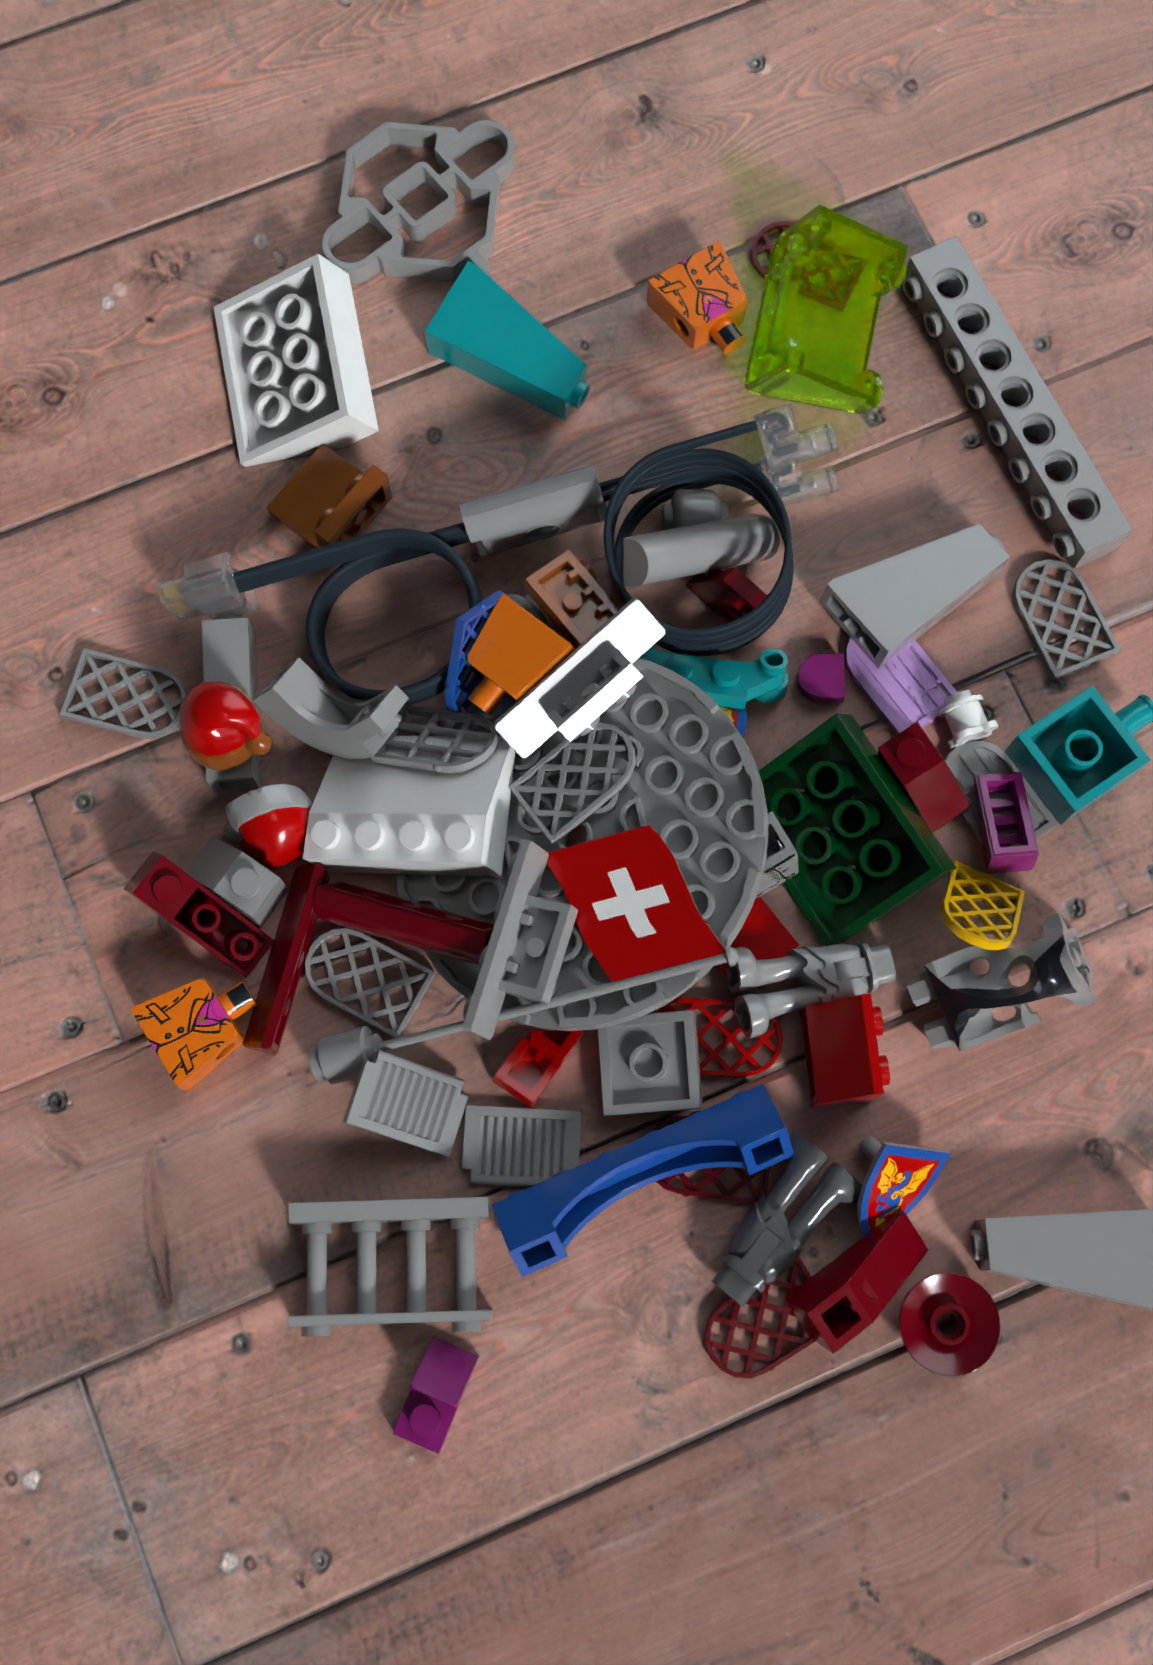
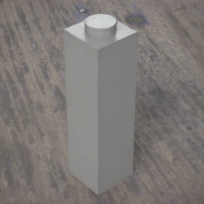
M225 613L217 615L215 620H202L203 682L222 681L230 683L243 690L253 701L258 695L256 633L248 617L242 618L238 614ZM253 755L246 763L233 769L217 771L206 767V782L215 793L249 791L261 788L260 755Z

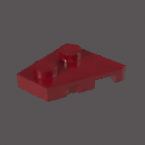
M736 567L727 568L725 571L720 569L711 571L707 576L704 573L696 574L686 584L689 590L719 615L718 619L721 625L746 615L767 597L765 592Z

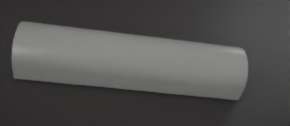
M750 514L623 538L624 585L638 587L768 560L777 553L779 548L780 535L778 528L770 517L762 514Z

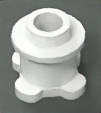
M964 690L944 699L946 707L942 708L938 714L940 718H946L953 735V739L947 742L950 749H955L957 746L968 741L984 739L990 736L994 729L998 728L996 720L987 721L980 704L984 700L982 695H971L970 690Z

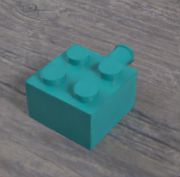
M1091 685L1018 734L1005 752L1059 824L1062 825L1133 777L1151 760L1132 735L1153 722V701L1148 696L1141 694L1133 702L1114 713L1095 687Z

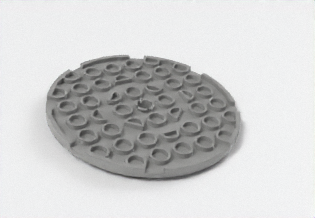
M638 658L632 665L643 677L636 683L635 691L625 701L619 704L613 703L600 715L598 722L615 725L630 738L635 748L636 757L631 779L616 795L576 827H585L588 834L587 841H592L650 825L661 836L675 856L700 914L726 949V947H730L740 932L752 909L766 862L768 814L761 777L744 738L730 718L709 695L678 673L654 662ZM506 695L490 716L473 703L467 709L462 706L461 712L487 717L494 724L516 701ZM447 721L443 727L460 730L464 722ZM472 724L470 728L475 732L491 733L486 727L478 724ZM557 730L527 758H522L515 751L512 783L562 743L566 737ZM607 730L596 731L594 744L610 745L612 732ZM589 733L578 739L575 743H587ZM618 735L617 745H626L624 739ZM571 749L568 765L584 766L586 750ZM593 750L591 767H606L609 751ZM616 752L613 768L626 769L628 752ZM563 753L550 764L561 765ZM545 771L542 787L558 788L560 771ZM567 772L565 788L580 789L583 773ZM590 773L587 790H603L605 774ZM537 774L523 786H536ZM612 775L610 788L622 775ZM511 791L502 877L396 874L399 897L494 924L496 905L503 898L509 880V863L512 856L518 852L521 840L533 841L549 853L567 848V835L553 845L536 822L529 817L527 810ZM520 792L532 808L534 793ZM541 793L539 810L554 811L557 794ZM564 795L561 811L577 812L579 796ZM586 796L584 809L598 797ZM538 816L551 833L553 817ZM560 818L558 831L571 821L572 818ZM546 864L536 897L569 904L561 884ZM576 920L552 997L611 982L583 940ZM424 950L433 963L432 966L455 990L466 998L473 993L480 972L479 965ZM712 967L508 1020L536 1028L560 1031L594 1030L619 1025L642 1017L668 1004L690 989ZM506 993L501 1011L537 1001Z

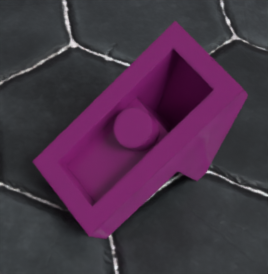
M433 1337L409 1386L411 1390L392 1434L439 1454L479 1356Z

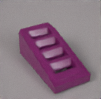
M1022 773L975 775L973 781L987 873L1019 872L1033 869L1039 856V850ZM1012 792V798L990 799L989 797L990 793ZM1014 811L1015 815L993 816V812ZM1017 829V834L997 835L998 830Z

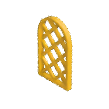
M955 860L954 865L957 869L950 873L944 897L941 901L940 912L943 922L957 937L971 945L986 950L1008 948L1017 935L1025 891ZM956 874H958L963 880H955ZM987 885L993 893L985 894L979 886ZM969 886L975 892V895H967L961 887ZM952 889H953L959 896H951ZM1009 899H1016L1015 906ZM1000 900L1007 908L999 909L992 901ZM983 901L990 910H981L974 902ZM956 903H966L972 911L963 912ZM1013 915L1012 921L1010 922L1006 916ZM996 916L1003 925L995 926L988 917ZM971 918H979L986 927H977L971 921ZM961 919L968 928L962 927L956 920ZM1009 932V936L1006 938L1002 933ZM992 933L998 940L987 939L984 934Z

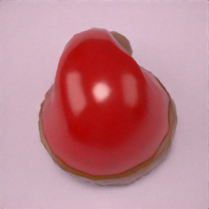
M222 681L203 682L192 688L182 701L180 707L182 741L190 756L200 765L217 771L228 770L246 763L253 755H266L270 751L272 738L261 728L260 716L256 705L237 686Z

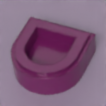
M815 654L806 658L797 674V686L801 694L814 702H843L845 699L844 654Z

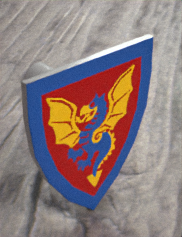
M873 1136L864 1138L860 1143L859 1149L872 1163L862 1183L858 1200V1226L861 1236L864 1237L899 1209L903 1210L907 1215L926 1195L951 1153L946 1150L889 1142L881 1144Z

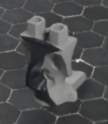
M1059 912L1049 916L1042 923L1044 937L1026 946L1002 950H986L973 945L925 964L927 972L906 983V986L916 1007L936 999L939 1000L945 1017L924 1024L925 1034L931 1048L937 1049L957 1045L958 1050L962 1051L1041 1021L1038 1012H1032L1027 1004L1032 1001L1057 996L1067 998L1075 1005L1087 1006L1095 1003L1096 998L1092 989L1094 974L1081 947L1076 928L1067 929ZM979 958L986 959L990 963V969L986 974L976 976L970 971V963ZM1018 964L1028 965L1030 969L1028 982L1020 987L1012 985L1008 978L1010 970ZM1015 1007V1016L1008 1020L999 1021L992 1016L994 1008Z

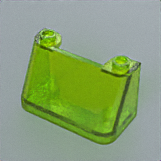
M820 204L784 230L775 242L769 259L745 375V389L766 398L859 415L877 408L882 399L884 387L881 384L880 374L871 369L867 370L880 299L892 289H897L906 276L907 266L905 265L908 245Z

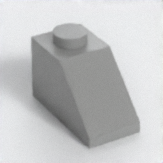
M213 836L186 871L197 882L259 927L264 925L289 891L279 876L242 851Z

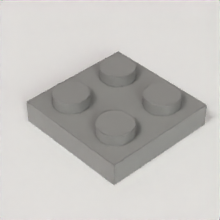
M693 1010L646 1014L619 1025L598 1029L604 1116L703 1109L696 1017Z

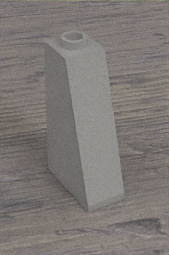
M980 524L836 577L827 583L819 603L879 669L997 577L1010 556L1005 552L1004 545L997 536L988 533Z
M1153 1209L987 1218L975 1220L976 1230H970V1252L974 1261L979 1260L980 1271L1153 1311Z

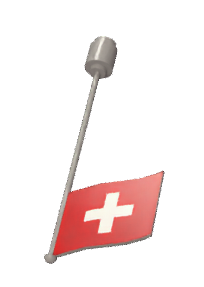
M650 825L548 853L549 856L546 864L561 884L568 903L578 909L576 923L583 940L611 982L552 997L550 1004L537 1001L502 1010L497 1022L727 962L732 967L738 962L739 954L733 947H726V949L723 947L700 914L675 856L661 836ZM464 1020L387 1041H382L379 1034H373L367 1026L320 1038L317 1044L310 1046V1067L314 1077L319 1082L328 1081L330 1084H337L357 1079L363 1060L372 1062L377 1049L387 1051L464 1031Z

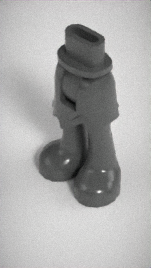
M794 1132L789 1136L794 1154L788 1158V1164L782 1176L766 1197L762 1190L756 1203L753 1202L750 1213L733 1237L728 1251L729 1255H724L721 1258L724 1266L712 1280L718 1288L742 1307L756 1290L762 1293L765 1289L764 1284L778 1279L796 1261V1257L803 1252V1244L830 1210L841 1202L855 1204L859 1200L862 1184L842 1166L832 1162L811 1195L787 1224L784 1212L807 1183L829 1160V1157L822 1150Z

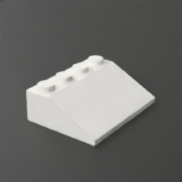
M316 254L213 307L241 465L248 467L313 454L323 444L332 450L343 448L379 431L350 278L347 272L320 254Z
M395 736L393 740L415 743L419 736ZM428 736L424 742L427 745L449 747L454 738L452 736ZM498 736L496 749L486 761L475 768L459 773H443L373 763L371 757L366 759H346L333 756L309 811L303 859L312 864H322L327 872L502 877L511 796L509 786L512 784L515 750L502 736ZM464 738L459 747L465 750L481 752L489 741ZM387 747L383 754L406 757L408 751L407 749ZM418 751L414 758L440 762L443 756L437 753ZM452 756L448 763L459 762L469 758Z

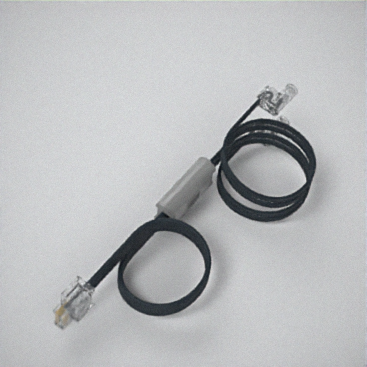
M786 404L754 415L755 420L660 448L640 459L623 476L600 482L598 481L595 466L591 465L461 503L462 523L428 533L405 528L384 529L248 569H235L231 565V555L229 552L184 564V577L157 584L161 604L182 621L206 614L213 620H215L217 615L225 613L242 615L259 610L256 588L341 564L322 582L312 598L306 619L307 644L314 663L331 684L351 698L367 700L387 689H366L341 679L329 661L325 646V629L330 611L340 595L358 579L383 567L434 553L447 560L459 571L466 587L469 609L483 601V597L473 574L451 547L468 542H476L480 557H484L604 522V549L608 568L625 605L632 597L624 585L623 538L630 537L640 521L654 508L670 500L678 489H704L717 484H723L739 489L753 497L767 510L774 520L785 547L779 577L770 593L756 608L732 622L710 628L687 629L671 626L657 620L665 629V635L655 643L671 652L684 655L711 656L739 649L759 638L776 622L784 610L792 587L794 568L791 529L785 507L839 491L832 465L801 474L798 462L839 451L838 441L832 422L799 432L791 404ZM757 430L764 457L759 458L760 463L752 464L746 459L727 451L698 447ZM657 487L641 498L629 511L620 527L614 548L617 519L628 495ZM482 616L480 617L477 625L474 628L475 632L477 631L478 627L480 626L483 620ZM469 637L464 648L462 649L463 652H465L469 643L471 642V637ZM449 662L432 676L417 683L400 687L409 697L404 705L421 702L445 691ZM466 664L462 669L460 675L458 676L459 680L461 679L462 675L464 674L467 668Z

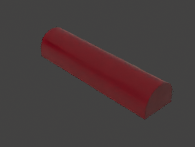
M345 882L322 884L316 887L314 913L318 919L475 965H479L480 955L483 949L488 946L495 925Z

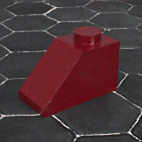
M918 721L878 747V754L932 833L971 808L944 758Z

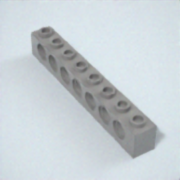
M957 236L910 256L902 280L904 292L911 302L917 303L923 314V321L930 336L937 337L944 349L945 361L949 369L953 373H958L964 383L970 405L976 410L979 409L987 422V431L990 439L996 446H1001L1007 456L1013 478L1018 483H1022L1030 495L1034 514L1039 520H1044L1050 529L1057 553L1062 558H1067L1071 567L1076 569L1120 548L1133 531ZM940 292L948 293L951 296H953V298L944 297L940 294ZM960 328H969L975 334L966 333L962 331ZM981 363L991 364L996 370L986 369ZM1002 399H1010L1014 401L1018 405V407H1011L1004 403ZM1024 436H1033L1040 444L1030 443ZM1046 472L1056 473L1062 481L1058 482L1050 479ZM1068 509L1079 511L1085 519L1074 518Z

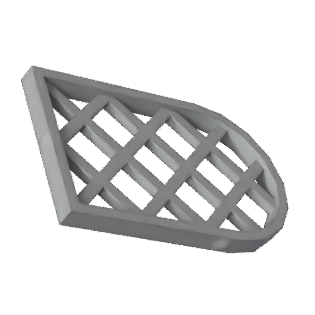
M1047 559L1034 562L1023 570L1015 583L1014 601L1019 615L1053 680L1082 668H1087L1121 651L1087 584L1075 568L1063 561ZM1050 567L1065 572L1062 582L1046 577ZM1043 568L1041 575L1032 571ZM1025 576L1038 581L1034 594L1021 590V582ZM1070 576L1077 583L1079 589L1067 585ZM1044 583L1059 589L1055 602L1039 596ZM1065 591L1081 597L1076 610L1061 605ZM1021 597L1031 600L1028 611H1026ZM1085 601L1094 616L1082 612ZM1036 603L1053 608L1048 622L1032 616ZM1058 611L1074 616L1069 629L1053 624ZM1079 618L1095 624L1091 637L1075 632ZM1033 624L1045 628L1042 639H1040ZM1100 629L1108 644L1096 640ZM1051 630L1067 636L1062 649L1046 644ZM1072 638L1088 644L1084 657L1068 652ZM1094 646L1107 651L1090 658ZM1048 652L1059 655L1056 667L1054 666ZM1065 658L1078 662V664L1061 670Z
M83 648L60 716L69 720L130 735L131 737L157 739L169 735L180 726V712L176 717L173 709L182 704L187 693L179 679L162 668ZM93 658L111 663L98 669ZM88 661L93 672L81 678L85 664ZM122 665L141 671L128 677ZM117 667L124 680L108 687L102 674ZM153 673L162 675L170 680L159 685ZM148 675L154 688L138 695L132 683ZM97 677L103 691L88 698L81 685ZM176 684L180 689L182 697L169 704L163 690ZM128 686L134 698L118 706L112 693ZM77 690L83 701L70 707ZM158 693L164 707L149 714L142 701ZM107 696L113 709L98 717L91 704ZM137 704L144 717L128 725L122 712ZM87 707L92 718L73 713ZM168 712L173 722L166 728L157 730L153 720ZM117 715L123 727L104 721ZM148 723L152 732L137 731L135 729Z
M603 722L598 723L589 732L587 743H575L583 736L577 735L571 742L566 738L509 786L527 810L529 817L536 822L553 845L616 795L631 779L636 765L635 748L630 738L615 725ZM596 731H611L610 745L594 744ZM618 735L624 739L626 745H617ZM571 749L586 750L584 766L568 765ZM593 750L609 751L606 767H591ZM616 752H628L626 769L613 768ZM563 753L561 765L550 764ZM545 771H560L558 788L542 787ZM567 772L583 773L580 789L565 788ZM590 773L605 774L603 790H587ZM537 774L536 786H523ZM612 775H622L610 788ZM520 792L534 793L532 808ZM541 793L557 794L554 811L539 810ZM564 795L579 796L577 812L561 811ZM586 796L598 797L584 809ZM538 816L553 817L551 833ZM560 818H572L571 821L558 831Z
M349 928L332 929L319 936L309 948L305 960L306 977L316 993L329 1004L345 1010L394 1038L401 1037L436 975L434 971L380 943L370 935ZM348 934L359 937L367 942L351 946ZM335 935H342L346 948L329 953L326 940ZM321 945L323 955L314 957L315 951ZM376 947L395 956V958L380 962ZM370 948L374 964L357 969L353 952ZM348 955L351 971L335 975L331 959ZM325 961L329 977L314 981L311 965ZM404 962L424 973L408 977ZM399 963L403 979L386 984L382 968ZM376 970L380 986L363 991L359 975ZM354 977L358 993L341 997L337 981ZM425 980L414 999L411 983ZM331 983L335 999L326 995L318 987ZM405 985L409 1002L392 1007L388 990ZM382 992L386 1009L369 1013L365 997ZM360 999L363 1014L343 1003ZM409 1008L398 1028L394 1013ZM388 1015L392 1030L372 1019Z

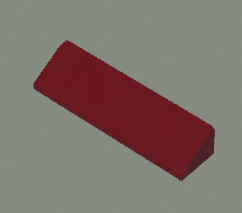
M322 864L301 865L294 872L274 938L275 941L273 942L257 994L256 1002L258 1005L253 1007L243 1046L248 1049L276 1055L279 1051L318 920L314 913L316 887L328 884L330 876Z

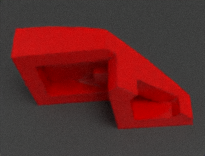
M543 1029L530 1031L528 1038H521L495 1073L492 1082L532 1109L585 1030L543 1032Z

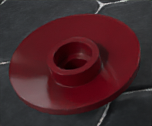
M939 1273L922 1279L908 1292L900 1309L899 1330L906 1350L920 1366L930 1372L943 1376H962L982 1367L994 1353L1000 1336V1318L993 1299L979 1283L964 1275ZM944 1314L950 1315L954 1320V1328L948 1334L942 1333L938 1328V1319Z

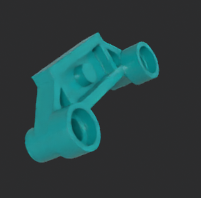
M652 647L639 657L640 659L668 668L693 682L720 707L745 709L746 702L754 698L762 703H777L785 697L789 681L786 672L788 657L778 649H767L762 652L760 659L752 662L659 652Z

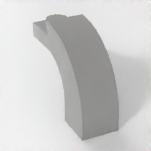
M299 657L279 670L253 701L283 729L311 747L336 757L366 759L374 756L399 726L402 717L398 714V711L407 702L409 697L397 685L367 700L348 697L325 683Z

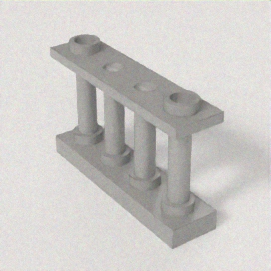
M489 1197L289 1203V1224L302 1225V1234H307V1315L288 1316V1327L302 1326V1336H331L332 1325L452 1322V1332L482 1331V1321L493 1320V1309L477 1310L475 1229H480V1219H491V1199ZM450 1220V1229L455 1230L457 1311L427 1312L426 1231L431 1230V1221ZM381 1222H401V1231H406L407 1312L377 1313L376 1232H381ZM351 1223V1231L356 1233L357 1314L327 1315V1234L332 1233V1224Z

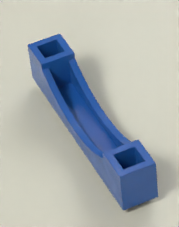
M761 1084L750 1090L738 1092L730 1099L710 1108L695 1111L685 1119L665 1128L650 1131L640 1139L620 1148L603 1152L597 1158L575 1168L558 1172L552 1178L530 1188L513 1192L505 1199L492 1204V1208L508 1251L521 1276L524 1277L568 1257L565 1248L587 1223L614 1202L648 1184L676 1174L716 1167L746 1168L749 1175L791 1157L794 1152L786 1126L764 1085Z

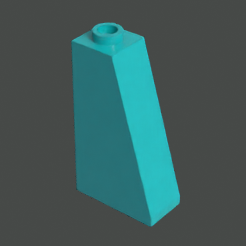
M467 261L425 330L428 353L566 421L574 407L580 409L588 396L590 384L586 383L587 364L476 264Z

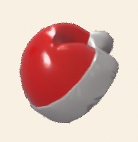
M288 784L269 785L249 791L226 805L225 813L228 822L223 828L224 835L232 843L240 844L245 853L262 866H284L293 862L304 852L308 816L312 802L303 790Z

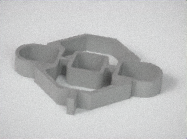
M491 120L474 122L461 132H458L453 127L394 122H385L347 149L338 208L340 219L331 224L323 235L322 249L324 257L347 272L351 284L365 282L380 271L385 276L455 282L467 261L476 264L491 278L490 264L485 259L493 254L500 184L508 179L515 167V145L511 132L501 123ZM481 143H495L506 151L501 160L474 179H469L454 162L474 146ZM388 145L435 148L436 164L443 173L438 174L426 162H418L383 188V197L387 211L385 215H382L367 198L352 197L356 169ZM425 183L442 202L418 220H414L398 201ZM454 189H458L472 205L489 206L485 236L453 260L405 257L403 238L398 234L397 230L403 229L414 241H422L456 216L457 209ZM366 224H371L386 241L385 244L358 262L346 263L339 261L333 256L335 248L341 242Z

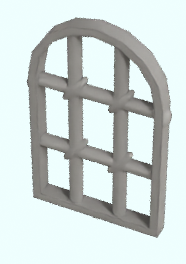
M404 705L399 712V715L402 717L399 726L378 752L371 757L373 763L443 773H459L475 768L491 756L498 743L497 731L493 723L487 717L481 715ZM408 716L431 718L427 725L405 723ZM440 719L464 722V725L459 730L438 727L436 723ZM472 724H478L486 727L491 733L475 732L470 728ZM399 729L416 731L420 734L415 743L393 740ZM430 733L452 736L454 738L449 747L427 745L424 742ZM464 738L489 741L481 752L465 750L459 747ZM387 747L407 749L408 751L406 757L383 753ZM418 751L437 753L443 756L440 762L414 758ZM452 756L469 758L459 762L448 763Z

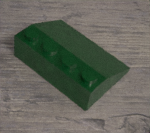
M836 713L759 770L764 788L767 814L773 811L798 853L799 872L784 882V884L825 946L841 944L957 869L852 715Z

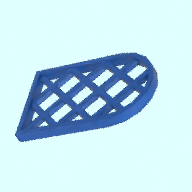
M497 590L456 618L445 687V703L447 708L455 712H461L462 706L467 709L472 704L467 698L484 678L466 661L467 655L496 603L504 593ZM482 616L483 620L480 626L478 627L477 631L475 632L474 628L477 625L480 617ZM469 637H471V642L469 643L465 652H463L462 649L464 648ZM466 664L467 668L464 674L462 675L461 679L459 680L458 676L460 675L462 669ZM473 672L474 675L471 678L468 686L466 687L465 683L467 682L470 674ZM460 692H462L463 694L456 705L455 701L458 698Z

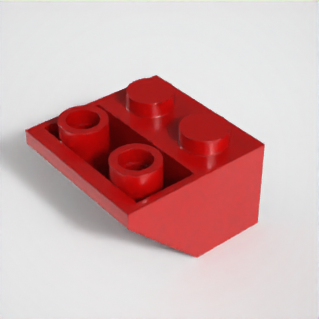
M861 994L806 1006L801 1011L800 1017L811 1108L865 1104L884 1094L883 1086L890 1083V1071L886 1055L879 1056L877 1036L883 1035V1017L880 1007L873 1006L871 994Z

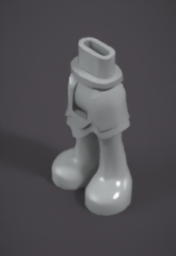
M861 943L857 946L848 944L822 947L803 946L802 949H789L790 956L767 960H756L748 948L736 947L734 949L739 954L738 962L732 967L729 962L726 963L727 981L732 993L748 991L759 986L796 978L804 985L778 992L747 994L736 997L734 1000L735 1015L742 1032L747 1038L758 1037L764 1034L768 1028L769 1020L779 1015L801 1010L809 1005L861 995L867 992H876L880 984L896 981L893 958L890 948L886 944L871 948L867 943Z

